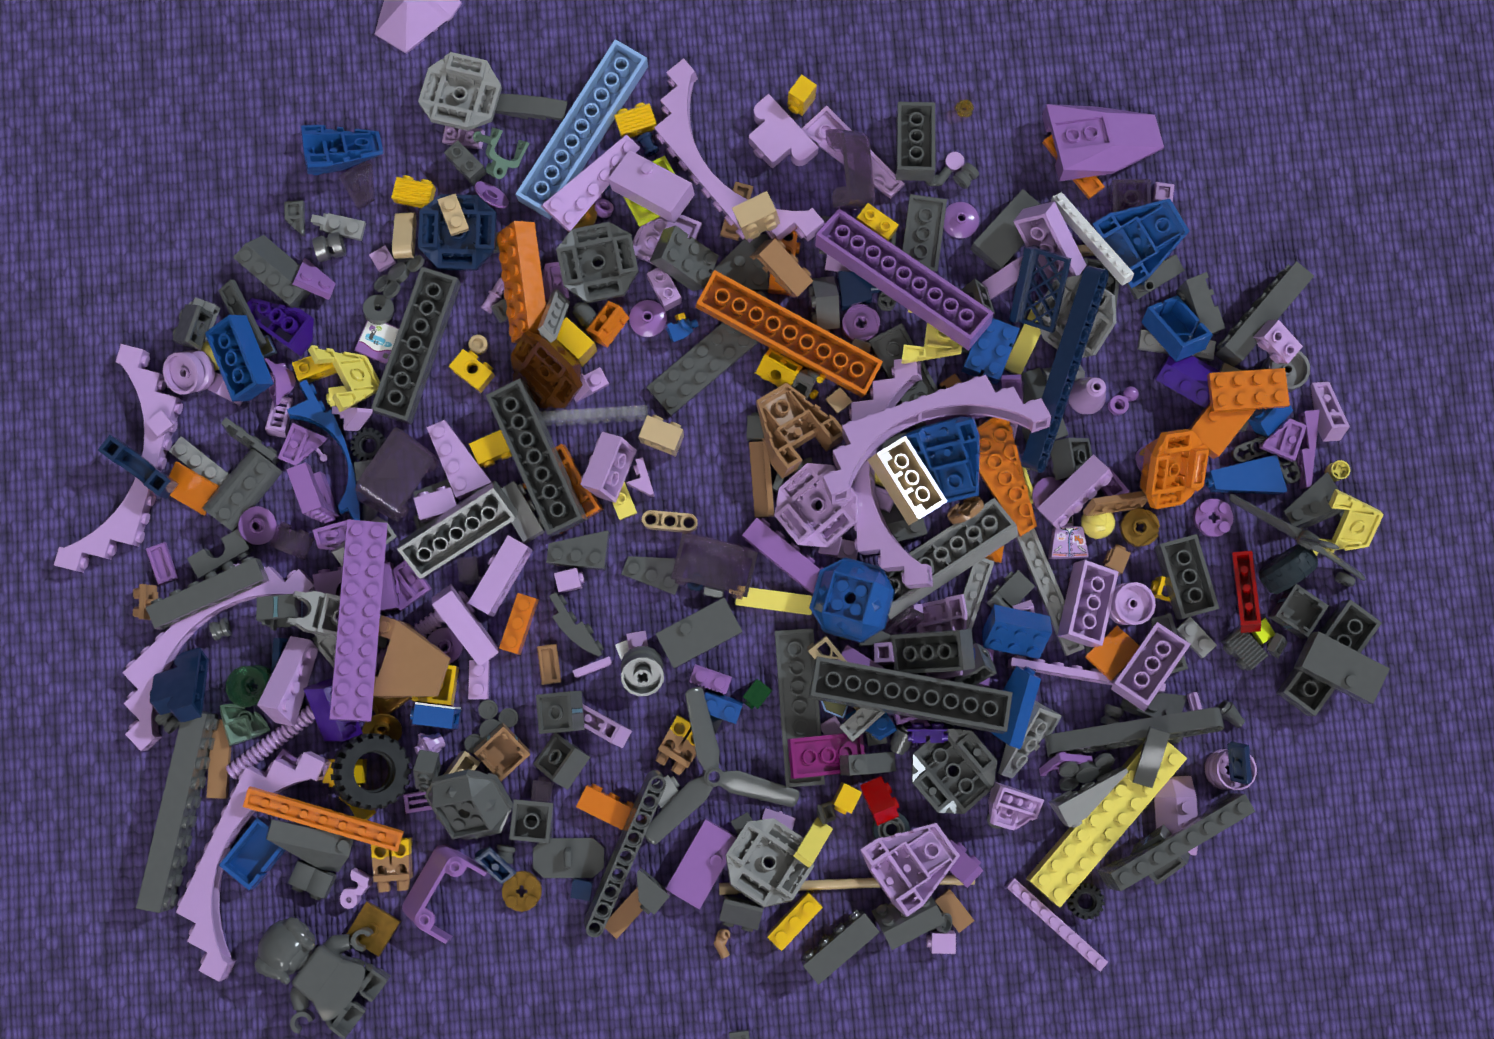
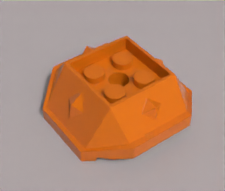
M1183 429L1161 432L1159 438L1145 446L1140 488L1146 495L1151 508L1161 509L1182 505L1195 491L1198 492L1204 486L1209 448L1202 443L1193 430Z

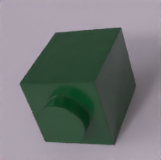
M756 679L744 694L743 698L745 701L743 703L752 710L754 707L758 709L772 690Z

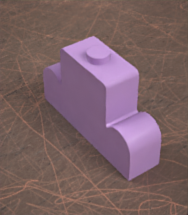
M769 94L755 105L753 117L755 123L760 126L749 134V144L759 159H763L771 168H774L788 155H791L793 164L804 166L818 154L819 147Z

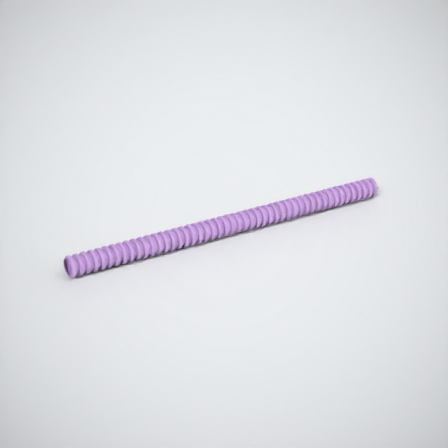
M460 590V597L465 603L469 602L470 599ZM436 609L434 613H429V617L425 616V620H420L419 624H415L414 629L427 637V634H432V630L436 631V627H441L442 623L445 624V621ZM388 645L385 650H380L381 653H377L375 675L381 669ZM307 705L306 709H301L295 727L281 724V728L277 727L276 731H272L271 735L268 734L266 739L263 738L261 740V743L257 742L256 746H252L251 750L248 749L246 754L243 753L241 755V758L237 757L236 761L231 762V765L228 764L226 766L228 774L237 780L243 769L259 764V760L263 761L264 757H268L269 753L274 752V749H279V745L283 746L284 742H288L289 738L292 739L294 734L297 735L299 733V730L303 731L304 727L309 726V723L312 724L315 717L310 705Z

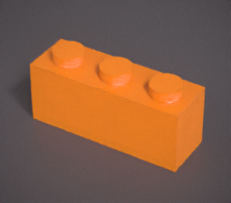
M517 593L499 649L521 655L539 601L538 599Z
M596 784L586 785L576 807L623 830L634 803L630 801L624 803L619 800L620 796L612 792L608 795L602 792L603 788Z

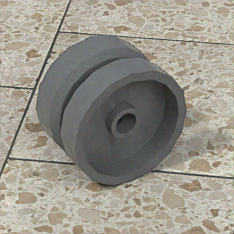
M637 646L624 654L621 661V682L629 693L636 696H648L661 688L664 681L663 660L655 649L647 646Z

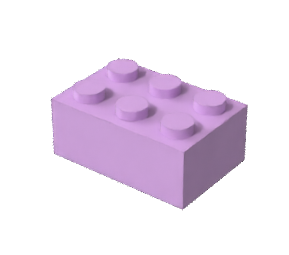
M602 432L597 439L595 450L589 459V465L582 476L580 485L596 497L616 503L637 450L622 437Z

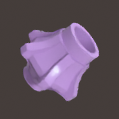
M420 733L418 734L417 746L414 749L417 755L419 749L438 753L441 748L445 747V742L440 733L435 735Z

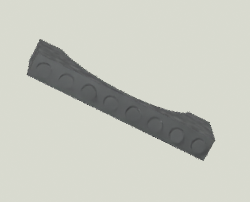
M1228 793L1214 801L1204 814L1183 829L1140 852L1111 862L1099 869L1098 873L1108 889L1121 892L1254 813L1255 810L1246 794Z

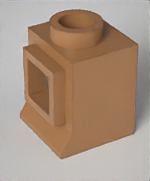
M1115 545L1113 549L1111 548L1107 551L1103 561L1105 563L1104 567L1118 571V576L1123 574L1131 553L1126 551L1125 547Z

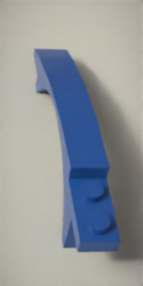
M304 380L299 385L306 401L287 409V414L290 419L305 421L323 429L340 446L348 465V483L344 496L338 505V510L340 514L348 511L352 520H360L355 473L345 439L332 414V410L324 413L326 411L324 404L321 400L317 401L315 397L317 394L313 384L309 385L307 380Z

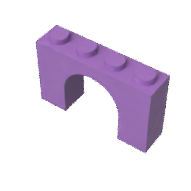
M306 462L286 469L302 514L325 524H330L336 521L335 518L340 517L324 473L319 471L313 474L311 466Z
M386 559L384 561L380 612L399 609V598L395 588L396 580L393 574L394 564ZM338 567V571L330 572V569H323L318 571L319 574H314L315 591L340 596L343 567Z

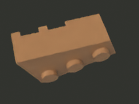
M779 239L764 241L750 257L753 260L757 258L764 265L762 269L766 273L769 271L775 277V281L791 297H798L813 282L810 278V272L806 268L800 267L798 259L785 250L786 246Z

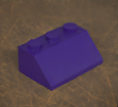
M1168 354L1154 379L1206 408L1210 402L1207 374L1220 371L1192 355L1175 362Z
M333 677L303 688L324 741H345L363 734L360 722L329 720Z

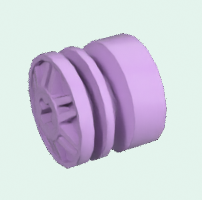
M1219 749L1207 758L1205 774L1208 781L1218 789L1243 790L1254 782L1257 775V766L1250 755L1252 782L1246 785L1230 781L1228 749Z

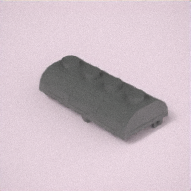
M251 448L204 504L202 509L233 532L238 527L241 514L249 508L255 507L283 471Z

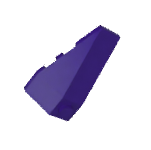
M250 298L247 302L260 328L298 355H303L313 341L314 318L296 307L291 308L282 304L277 305L255 298Z

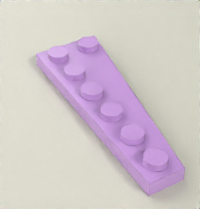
M828 106L824 107L802 128L818 147L890 199L904 187V183L901 180H896V175Z
M625 135L563 188L546 200L541 207L568 232L571 231L609 186L608 178L627 152L631 150L636 153L640 147L628 135Z

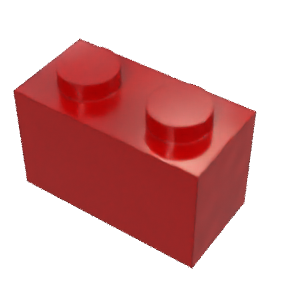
M881 776L860 785L863 797L877 826L899 817L897 808L900 807L896 797H891V787L888 782L884 783Z

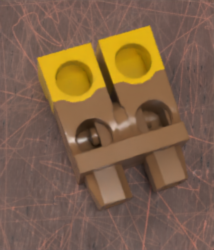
M680 715L676 716L658 748L659 752L655 760L665 765L669 757L674 759L676 762L671 770L678 775L686 767L690 766L696 756L692 730L687 739L683 741L691 728V723Z
M412 837L402 838L398 852L371 845L373 882H377L379 892L391 891L390 881H397V891L409 889L410 879L413 877Z

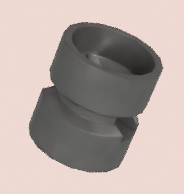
M340 232L328 234L327 238L319 236L312 239L314 251L319 262L330 260L331 256L335 258L346 256V249Z

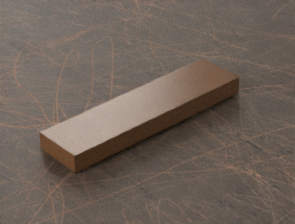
M1143 491L1092 498L1083 512L1086 516L1132 510L1142 508L1148 499Z
M219 719L218 729L213 730L212 738H215L214 746L209 752L210 763L206 798L227 799L230 775L226 770V766L230 765L231 746H229L222 719Z

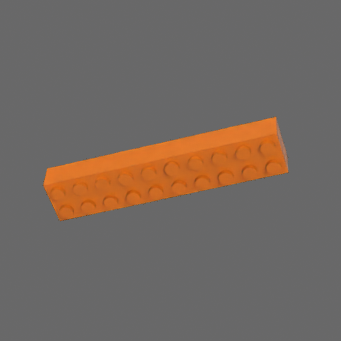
M716 270L713 271L695 308L800 365L818 374H824L826 379L861 398L866 395L883 363L882 360Z

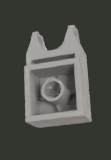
M294 591L293 597L298 598L307 605L308 613L303 618L289 617L286 623L295 625L304 632L336 639L338 621L335 619V616L339 613L340 596L317 591Z

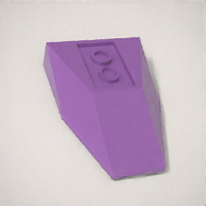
M1046 104L1042 115L1046 132L1052 133L1058 156L1055 168L1059 181L1113 174L1164 148L1157 120L1153 114L1095 106Z

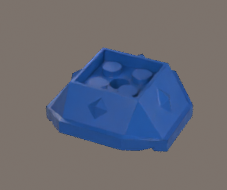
M845 557L820 570L809 608L825 633L863 643L885 629L895 589L886 572L880 566ZM855 594L856 599L854 603L849 604L847 602L848 596Z

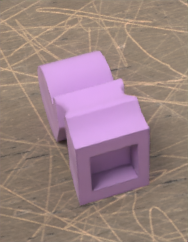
M358 868L352 869L350 874L351 880L357 882L358 886L344 889L340 896L341 905L347 909L358 905L361 901V895L366 893L367 889L372 886L373 876Z

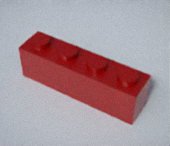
M1252 551L1232 552L1241 633L1261 631V617Z

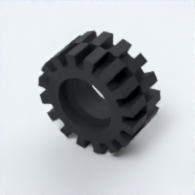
M362 428L363 431L358 430V434L353 435L354 440H351L350 443L352 444L351 450L353 455L360 461L382 460L384 458L383 455L387 454L386 448H388L384 435L373 428ZM367 439H373L376 442V449L371 453L364 452L362 448L363 442Z
M1084 882L1066 900V903L1069 905L1068 909L1072 914L1084 920H1092L1095 916L1098 917L1100 915L1099 912L1103 911L1102 906L1105 905L1103 901L1104 895L1101 894V890L1090 883ZM1084 893L1090 894L1093 899L1092 905L1087 909L1081 908L1078 903L1079 897Z

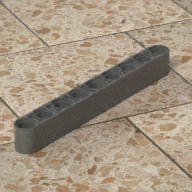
M1213 707L1054 733L1045 736L1044 739L1047 755L1049 758H1053L1059 752L1084 754L1144 744L1149 726L1168 731L1170 733L1168 740L1219 732L1224 729L1220 708Z
M652 770L646 775L584 918L586 933L590 937H599L603 933L666 788V780L658 770ZM660 778V782L658 784H651L654 779ZM648 796L653 797L650 802H648V803H645V802H644V799H645L646 797H648ZM638 815H645L642 820H636ZM637 833L636 837L628 838L629 834ZM623 851H629L628 855L620 856ZM615 869H621L619 874H613ZM613 887L611 892H605L606 888ZM600 905H606L603 910L597 909ZM592 923H598L594 928L589 927Z

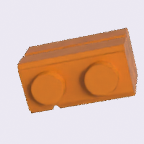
M608 301L586 331L596 343L608 348L629 320V316L622 307Z

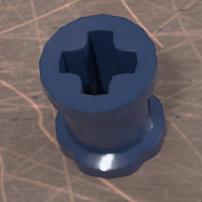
M651 132L644 133L637 138V142L641 143L644 149L645 157H650L660 151L652 138L653 134Z

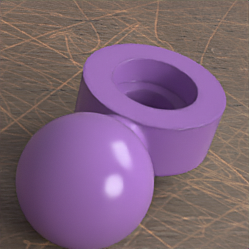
M601 194L594 202L595 210L600 218H609L614 207L611 202L602 199Z
M1130 386L1124 390L1123 396L1117 395L1110 399L1108 403L1109 411L1113 415L1125 413L1129 407L1128 401H1135L1138 398V390ZM1115 403L1120 406L1119 409L1115 408Z

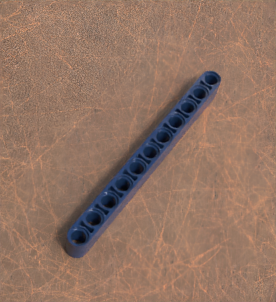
M1087 266L1083 271L1042 396V401L1051 415L1050 427L1033 433L1030 432L1021 460L1023 468L1039 473L1043 472L1046 468L1108 281L1109 274L1105 269Z

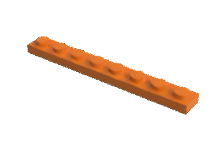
M251 786L247 790L243 803L244 808L398 852L404 831Z

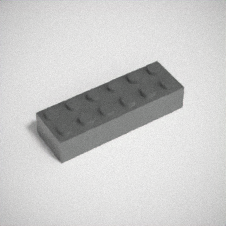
M1297 261L1293 265L1288 264L1275 276V280L1263 290L1264 293L1252 303V307L1240 317V321L1229 330L1228 335L1217 344L1216 348L1218 350L1214 355L1222 362L1233 367L1242 362L1258 343L1254 338L1257 332L1268 320H1278L1314 275Z
M494 481L402 539L397 550L419 579H422L517 518L518 510L498 483Z
M1349 599L1341 601L1320 632L1361 653L1382 622ZM1293 668L1276 693L1306 716H1316L1335 689Z

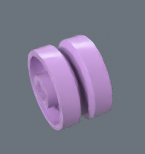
M188 350L173 353L167 357L163 365V376L167 386L173 392L190 394L209 388L214 381L215 369L211 358L205 352Z
M1138 582L1116 585L1109 617L1115 623L1121 625L1145 623L1154 614L1156 606L1152 591L1146 585Z

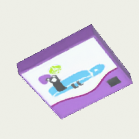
M367 321L354 351L387 364L399 328L387 323L376 325Z

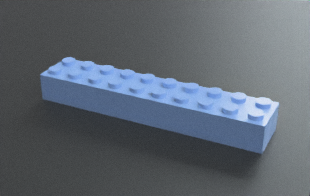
M616 39L614 40L516 192L519 202L549 220L552 218L541 205L582 171L614 121V114H617V111L623 107L648 68L645 56Z

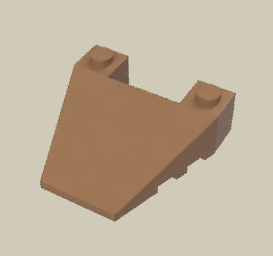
M787 383L756 400L770 463L782 479L796 471L801 464L802 458L795 451L799 446L815 437L827 452L843 440L842 426L836 418L825 414L820 410L821 407L807 401L803 394Z
M381 615L378 635L390 639L379 675H375L373 697L390 699L438 696L451 658L437 646L431 644L424 635L418 633L411 624Z

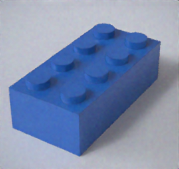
M228 315L205 332L232 402L250 401L274 384L246 315Z

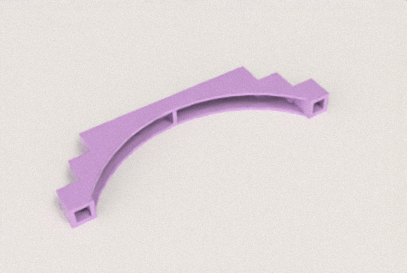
M683 58L666 72L669 78L667 82L673 90L660 100L663 105L661 109L667 117L654 127L657 133L655 137L661 144L665 143L668 146L667 151L673 158L676 156L679 159L678 164L684 171L688 170L691 175L689 177L696 185L698 183L701 185L702 193L706 198H712L714 207L718 212L723 211L726 215L724 217L730 226L734 224L737 228L736 233L743 240L745 237L738 225L732 207L747 201V199L724 185L710 171L696 148L691 129L690 103L693 85L698 78L695 71ZM813 208L809 211L776 209L780 224L771 231L766 230V233L771 239L775 238L781 241L795 229V232L801 239L805 238L807 241H810L825 223Z
M121 344L116 363L123 366L137 391L144 418L145 434L142 457L162 471L167 463V451L172 446V435L177 429L178 424L176 421L178 415L181 414L183 409L182 400L162 393L166 387L162 374L145 370L150 362V353L143 349ZM162 410L175 426L159 438L146 421ZM135 477L125 499L106 522L80 541L65 548L59 547L54 565L84 573L89 564V554L111 560L117 551V541L139 547L140 543L144 540L145 525L150 520V508L156 500L155 493Z
M902 359L894 360V367L891 369L893 378L873 381V388L870 389L873 400L851 402L852 409L849 410L850 419L856 421L864 418L866 415H873L886 408L895 407L904 394L917 381H922L921 362L902 364ZM877 449L868 457V459L877 453ZM866 460L857 473L855 482L852 483V488L858 495L857 523L854 525V529L857 531V538L855 539L856 550L862 555L880 554L878 556V564L886 572L904 570L902 572V582L909 589L933 587L932 567L928 564L919 563L907 553L888 528L877 499L875 472Z
M986 375L974 377L967 382L957 383L950 388L940 389L933 394L920 396L913 401L903 402L896 407L886 408L879 413L869 414L862 419L849 421L842 425V436L847 445L839 446L833 450V461L837 471H830L823 475V486L832 504L851 498L850 489L852 483L868 457L890 437L926 420L951 415H983L1014 422L1030 429L1031 433L1050 427L1051 415L1041 398L1030 400L1023 404L1014 387L1003 388L995 393Z
M264 567L269 581L169 626L170 628L165 633L162 632L155 638V642L151 646L145 647L140 652V657L126 665L127 669L123 674L138 690L132 691L127 696L128 700L124 704L139 721L133 722L128 727L129 731L125 735L140 751H148L162 738L159 734L158 723L154 720L158 712L150 703V691L154 675L169 670L175 657L187 640L202 625L222 611L257 597L293 594L294 591H315L314 581L303 570H293L287 575V580H285L273 567Z
M303 752L297 759V766L283 759L274 760L267 769L268 774L255 767H246L241 771L238 777L239 782L230 793L231 799L228 805L223 808L219 823L213 828V836L204 847L205 853L202 859L197 862L193 877L187 882L185 894L178 901L177 905L179 907L176 913L196 923L189 931L190 936L187 942L207 952L200 961L202 965L199 971L219 982L228 978L236 960L230 955L222 930L220 888L224 870L218 865L230 852L240 831L256 812L255 810L243 807L247 790L251 786L278 794L303 781L310 779L315 781L323 780L331 761L313 752Z

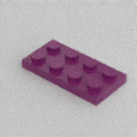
M845 733L787 739L791 779L841 774L840 755L865 754L863 733L853 742Z

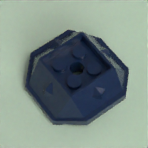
M440 194L427 206L425 205L419 210L418 248L438 270L477 271L495 251L497 213L479 195H456L469 231L464 232L460 237L451 236L437 200L451 194Z

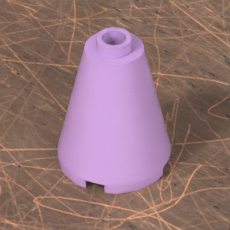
M1080 378L1073 384L1068 399L1069 404L1080 414H1094L1105 403L1106 385L1100 378Z

